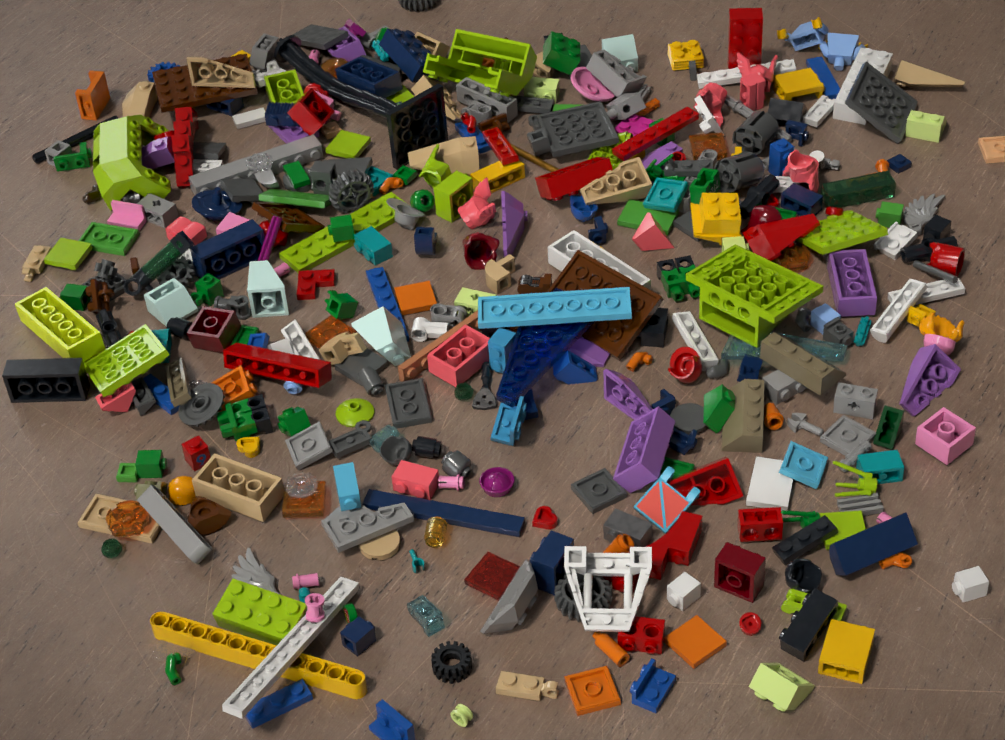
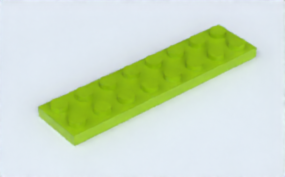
M389 192L351 213L354 234L370 226L379 232L395 223V210L386 201L388 198L403 200L393 192ZM327 226L280 252L279 256L282 261L299 273V271L311 270L354 246L355 239L334 242L333 235L329 236Z

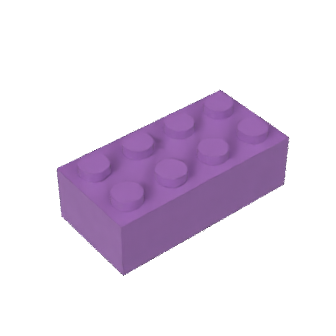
M866 249L839 250L828 253L827 270L836 312L841 317L875 315L877 296Z
M659 406L630 424L613 480L629 493L640 490L645 485L657 481L661 475V467L665 461L664 457L669 447L670 437L673 434L675 420Z

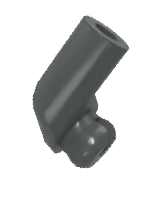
M806 307L798 310L795 319L803 332H808L811 329V325L806 320L810 318L808 315H811V310Z
M721 358L718 365L707 369L706 374L708 378L724 377L727 373L728 359Z

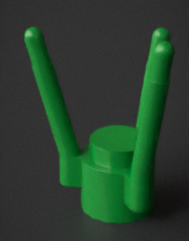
M670 154L657 165H655L657 159L650 163L645 169L650 181H655L657 177L672 180L679 178V176L660 177L662 174L661 166L668 162L674 156L673 154Z
M781 511L783 515L801 516L782 519L783 523L800 522L802 529L820 518L819 513L815 511Z

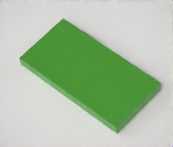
M269 189L259 194V200L263 202L326 208L331 205L329 195Z

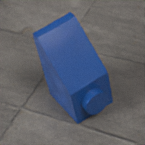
M569 350L565 351L552 363L554 377L568 385L598 380L595 366Z

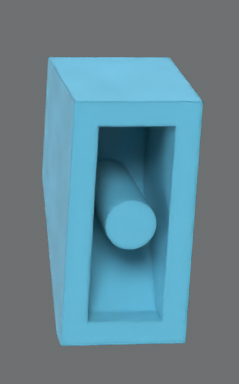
M353 462L333 466L341 511L361 508Z

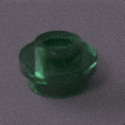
M460 383L454 390L455 397L462 401L469 400L474 394L473 388L468 383Z
M107 539L102 544L101 552L104 557L114 558L122 552V545L116 539Z

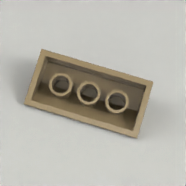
M773 332L761 341L760 359L820 396L846 376V372L784 335Z
M744 379L728 389L733 391L735 395V409L723 426L722 451L762 453L764 380Z

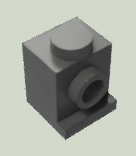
M837 317L824 325L823 340L840 351L853 343L854 331L841 323L840 318Z

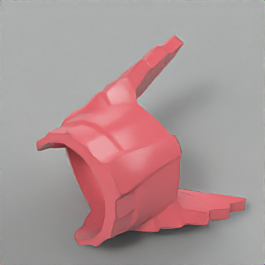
M737 53L738 68L742 77L749 76L755 72L766 80L764 92H770L778 55L774 56L768 69L761 64L750 67L749 59Z
M708 83L703 89L698 91L696 97L701 96L721 128L724 120L721 109L726 100L727 91L717 83Z
M794 150L788 156V165L782 171V176L790 177L795 183L806 182L809 184V190L818 193L819 163L817 159Z
M487 177L475 187L473 196L458 208V213L470 229L486 225L490 219L494 218L496 213L495 203L487 201L491 196Z

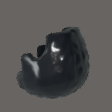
M800 558L792 560L787 564L785 581L788 587L805 593H812L814 588H819L822 581V572L820 567L812 563L811 560Z

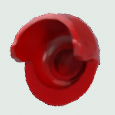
M680 347L672 354L668 370L680 382L691 383L700 377L703 366L700 356L693 348Z

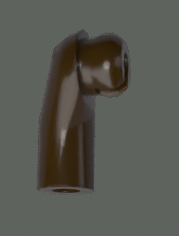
M93 185L92 191L85 193L82 197L84 203L89 204L100 199L101 193L98 185Z

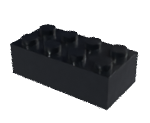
M82 358L7 360L2 375L11 403L86 401L90 387Z

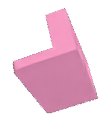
M117 200L111 201L113 213L107 220L108 225L138 229L139 231L147 222L143 205Z

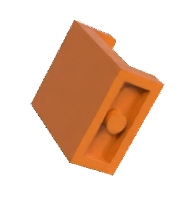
M90 70L88 73L90 85L87 90L77 89L75 95L81 119L97 121L110 100V93L105 73Z

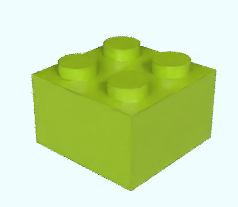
M456 170L434 187L437 216L451 223L460 217L458 208L473 196L472 177Z

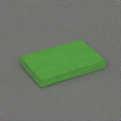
M629 199L617 220V225L638 229L646 214L650 212L668 236L673 227V221L679 215V209L676 212L644 208L643 202Z
M91 222L78 241L92 243L93 249L91 251L125 256L140 233L138 229Z

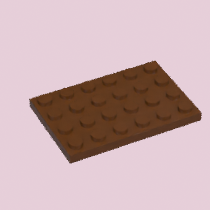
M238 54L232 57H222L213 60L252 72L247 54ZM188 65L152 72L161 113L175 111V108L195 107L258 94L257 87L192 86Z
M577 250L547 291L560 292L630 287L632 319L562 323L563 326L565 325L574 330L576 334L579 333L584 339L596 344L618 360L623 357L664 300L657 293L580 250Z

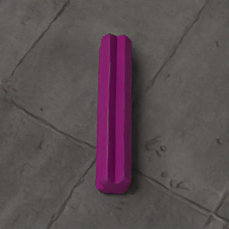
M278 216L272 217L258 261H269L282 218Z

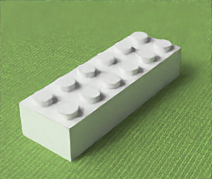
M860 48L834 101L833 119L866 125L867 120L850 109L845 104V101L861 66L866 61L888 78L892 67L893 53Z
M575 230L548 246V263L561 272L577 250H580L651 290V279Z

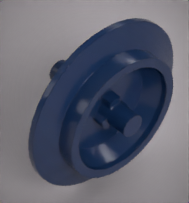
M215 187L214 190H206L196 194L192 198V207L205 218L223 220L229 212L239 213L242 209V202L235 203L231 201L225 191L221 190L220 187Z

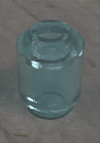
M386 425L372 436V439H370L371 447L379 453L383 441L391 435L399 437V431L394 426Z

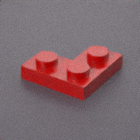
M335 269L299 271L297 300L316 299V287L334 286Z

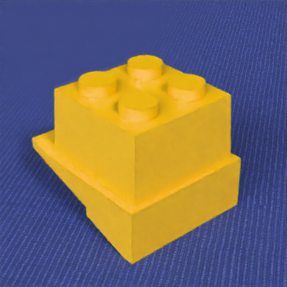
M702 193L699 204L690 203L693 236L695 238L718 242L719 245H722V238L741 236V214L738 193Z

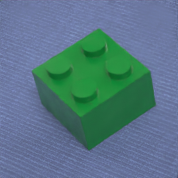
M551 31L543 45V64L571 75L580 63V42L565 37L561 33Z

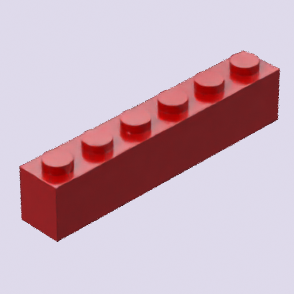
M237 342L223 350L224 368L235 369L242 365L246 371L249 370L252 374L317 388L332 380L331 362Z

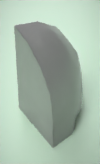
M270 166L255 173L256 179L263 187L270 189L280 187Z

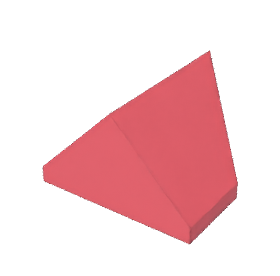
M648 212L632 240L641 251L674 248L660 224Z
M131 382L119 387L112 395L103 397L100 393L95 398L102 411L128 412L136 389Z

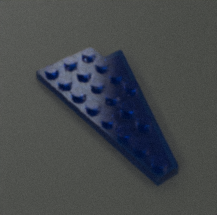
M555 288L552 292H560L563 290ZM595 321L519 326L496 394L497 400L513 408L518 403L519 397L524 396Z

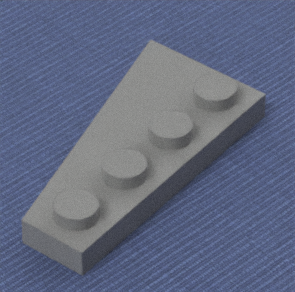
M404 502L378 508V511L375 512L362 511L357 516L347 517V515L338 516V520H321L322 527L338 553L414 522V517Z

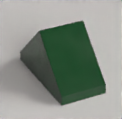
M884 405L873 444L893 450L902 432L903 410Z

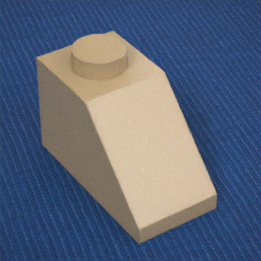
M543 52L536 54L537 61L533 75L540 78H552L554 68L543 64Z

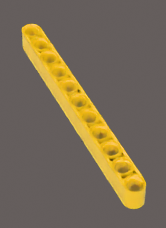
M156 612L150 618L154 637L158 640L256 669L277 646L166 612ZM301 653L281 675L283 678L296 682L303 679L306 685L352 699H361L367 694L365 674L362 671Z

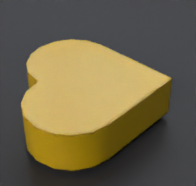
M243 437L238 439L236 442L238 451L244 453L248 458L256 457L260 450V437Z

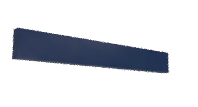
M372 489L368 490L362 503L368 509L378 511V508L405 502L414 518L520 537L525 524V517Z

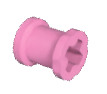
M319 593L309 594L305 598V604L307 605L306 619L309 622H320L325 618L323 610L325 599Z

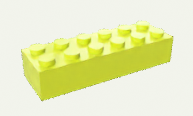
M47 287L15 303L21 322L62 358H82L84 362L106 350L101 333Z

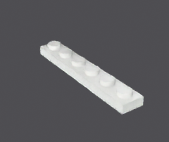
M794 59L778 61L774 75L796 71ZM771 62L761 65L769 69ZM738 67L697 74L699 89L708 83H717L718 85L740 83L742 78Z

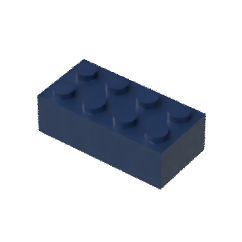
M396 28L387 29L379 43L383 50L412 82H418L423 75L428 77L429 74L424 73L423 69L427 53L431 54V52L423 46V43L414 36L413 32L409 30L401 31Z
M361 56L335 69L338 80L378 96L387 98L403 89L399 71Z
M251 219L192 246L190 251L196 276L201 279L209 273L220 280L249 266L251 261H258L265 240L263 229Z

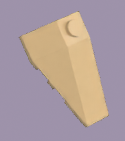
M187 57L192 86L256 87L253 72L202 57Z
M903 60L899 63L893 80L897 82L896 85L904 88L906 86L962 87L965 83L956 78Z
M423 75L411 89L415 94L414 96L438 83L441 84L444 91L446 116L454 121L461 122V112L455 108L456 103L451 100L452 96L443 83Z
M138 82L129 91L122 103L123 117L140 114L145 117L150 116L158 99L155 82Z

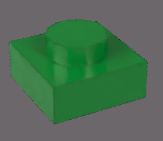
M403 165L393 174V177L401 178L404 184L408 185L417 176V170Z

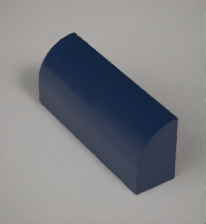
M907 512L832 543L829 548V555L835 574L846 576L911 548L918 543Z

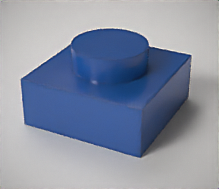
M267 333L250 334L248 345L267 349L270 336Z

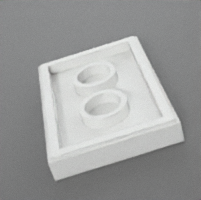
M756 456L746 506L760 508L781 507V511H788L794 479L779 473L783 460Z

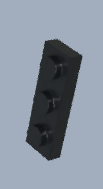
M824 515L776 544L772 549L781 562L786 565L836 535L838 530L828 517Z

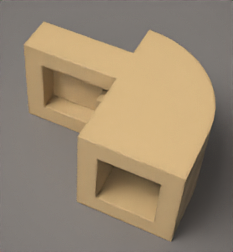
M509 254L497 262L491 259L485 265L486 284L497 295L511 287L510 274L515 272V257Z
M344 332L327 341L319 351L324 361H329L333 365L342 363L348 355L362 353L367 348L359 333L349 334V332Z

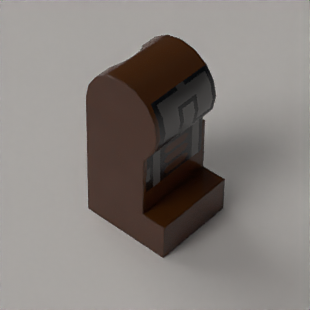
M545 273L544 277L521 276L517 288L518 293L547 292L552 285V274Z

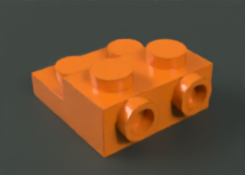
M242 365L211 382L218 385L225 395L223 399L225 403L221 405L222 410L219 412L226 410L225 404L231 403L232 405L237 401L254 397L258 393L256 385L251 382L254 380L252 373L249 370L246 371Z

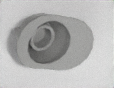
M388 198L386 201L395 210V221L400 226L409 230H413L419 217L424 216L423 212L414 209L401 200Z

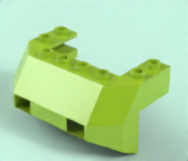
M456 29L448 59L427 53L423 72L429 74V78L448 83V81L459 83L468 77L490 88V92L506 97L517 96L532 78L537 56L531 44ZM483 58L493 59V67L482 66Z
M141 114L100 123L94 130L93 173L101 196L110 211L112 210L111 201H120L130 189L144 197L150 193L163 199L171 192V184L168 178L155 173L150 168L142 166L141 144L146 146L150 142L155 141V135L169 130Z

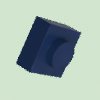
M902 154L887 160L889 168L898 174L912 166V162Z

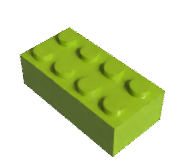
M232 578L212 615L219 627L278 645L305 616L307 605L304 602Z

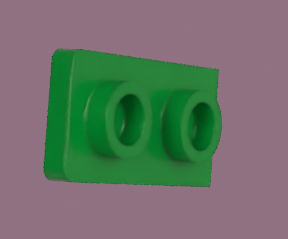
M81 142L80 153L54 156L53 160L56 171L90 167L92 150L88 148L87 142Z

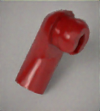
M467 112L462 113L460 119L467 125V131L474 133L477 124L476 118Z

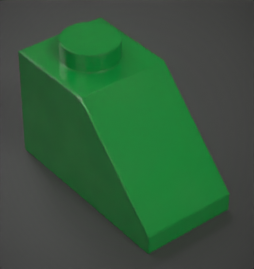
M722 384L704 394L703 423L715 433L722 429L735 409V395L733 391L728 390Z

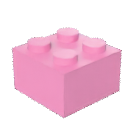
M943 407L917 427L915 444L948 465L973 445L976 427Z

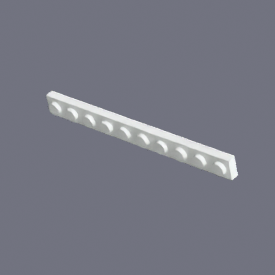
M340 577L323 595L325 599L323 605L325 618L320 622H309L305 614L222 704L223 712L243 719L343 608V605H346L359 590V583Z

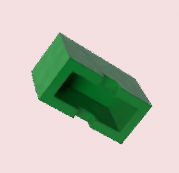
M702 168L697 179H694L689 186L691 203L699 204L702 193L718 192L720 189L719 170Z

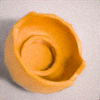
M182 475L169 482L167 492L171 503L175 505L191 503L193 497L196 496L192 477Z

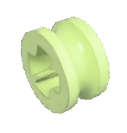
M458 704L455 707L456 710L450 713L451 718L458 725L466 727L468 721L473 719V713L465 705Z

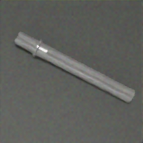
M730 95L726 96L724 103L732 108L734 113L738 112L745 118H748L754 112L745 106L741 100L737 101ZM778 127L776 138L779 140L784 138L790 143L792 141L791 135Z

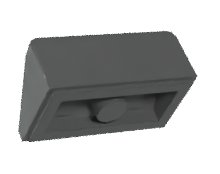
M143 377L132 381L136 389L132 402L139 415L143 416L156 400Z

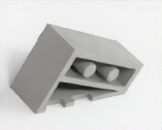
M605 50L593 53L586 68L605 87L613 92L616 97L624 93L640 91L647 76H640L633 72L634 68L631 66L629 68L625 67L620 63V59Z

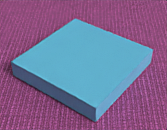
M791 441L779 473L817 489L828 457Z

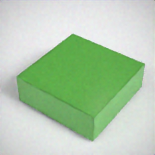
M120 463L116 476L117 482H137L138 474L135 463Z

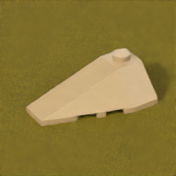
M476 136L460 137L439 143L440 146L436 160L447 163L451 173L457 170L463 174L467 173L470 177L471 173L479 170ZM437 144L408 152L410 168L422 170Z
M640 157L623 161L614 170H609L600 179H595L581 188L580 192L586 205L625 202L629 199L638 200L647 197L652 183Z

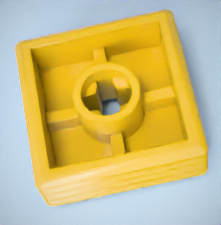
M675 41L672 44H668V57L673 71L689 69V61L695 60L696 68L704 67V56L699 41Z

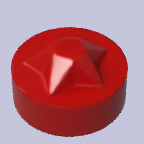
M827 206L825 214L841 216L844 209Z
M753 612L743 614L739 621L740 629L746 635L752 636L761 630V619Z

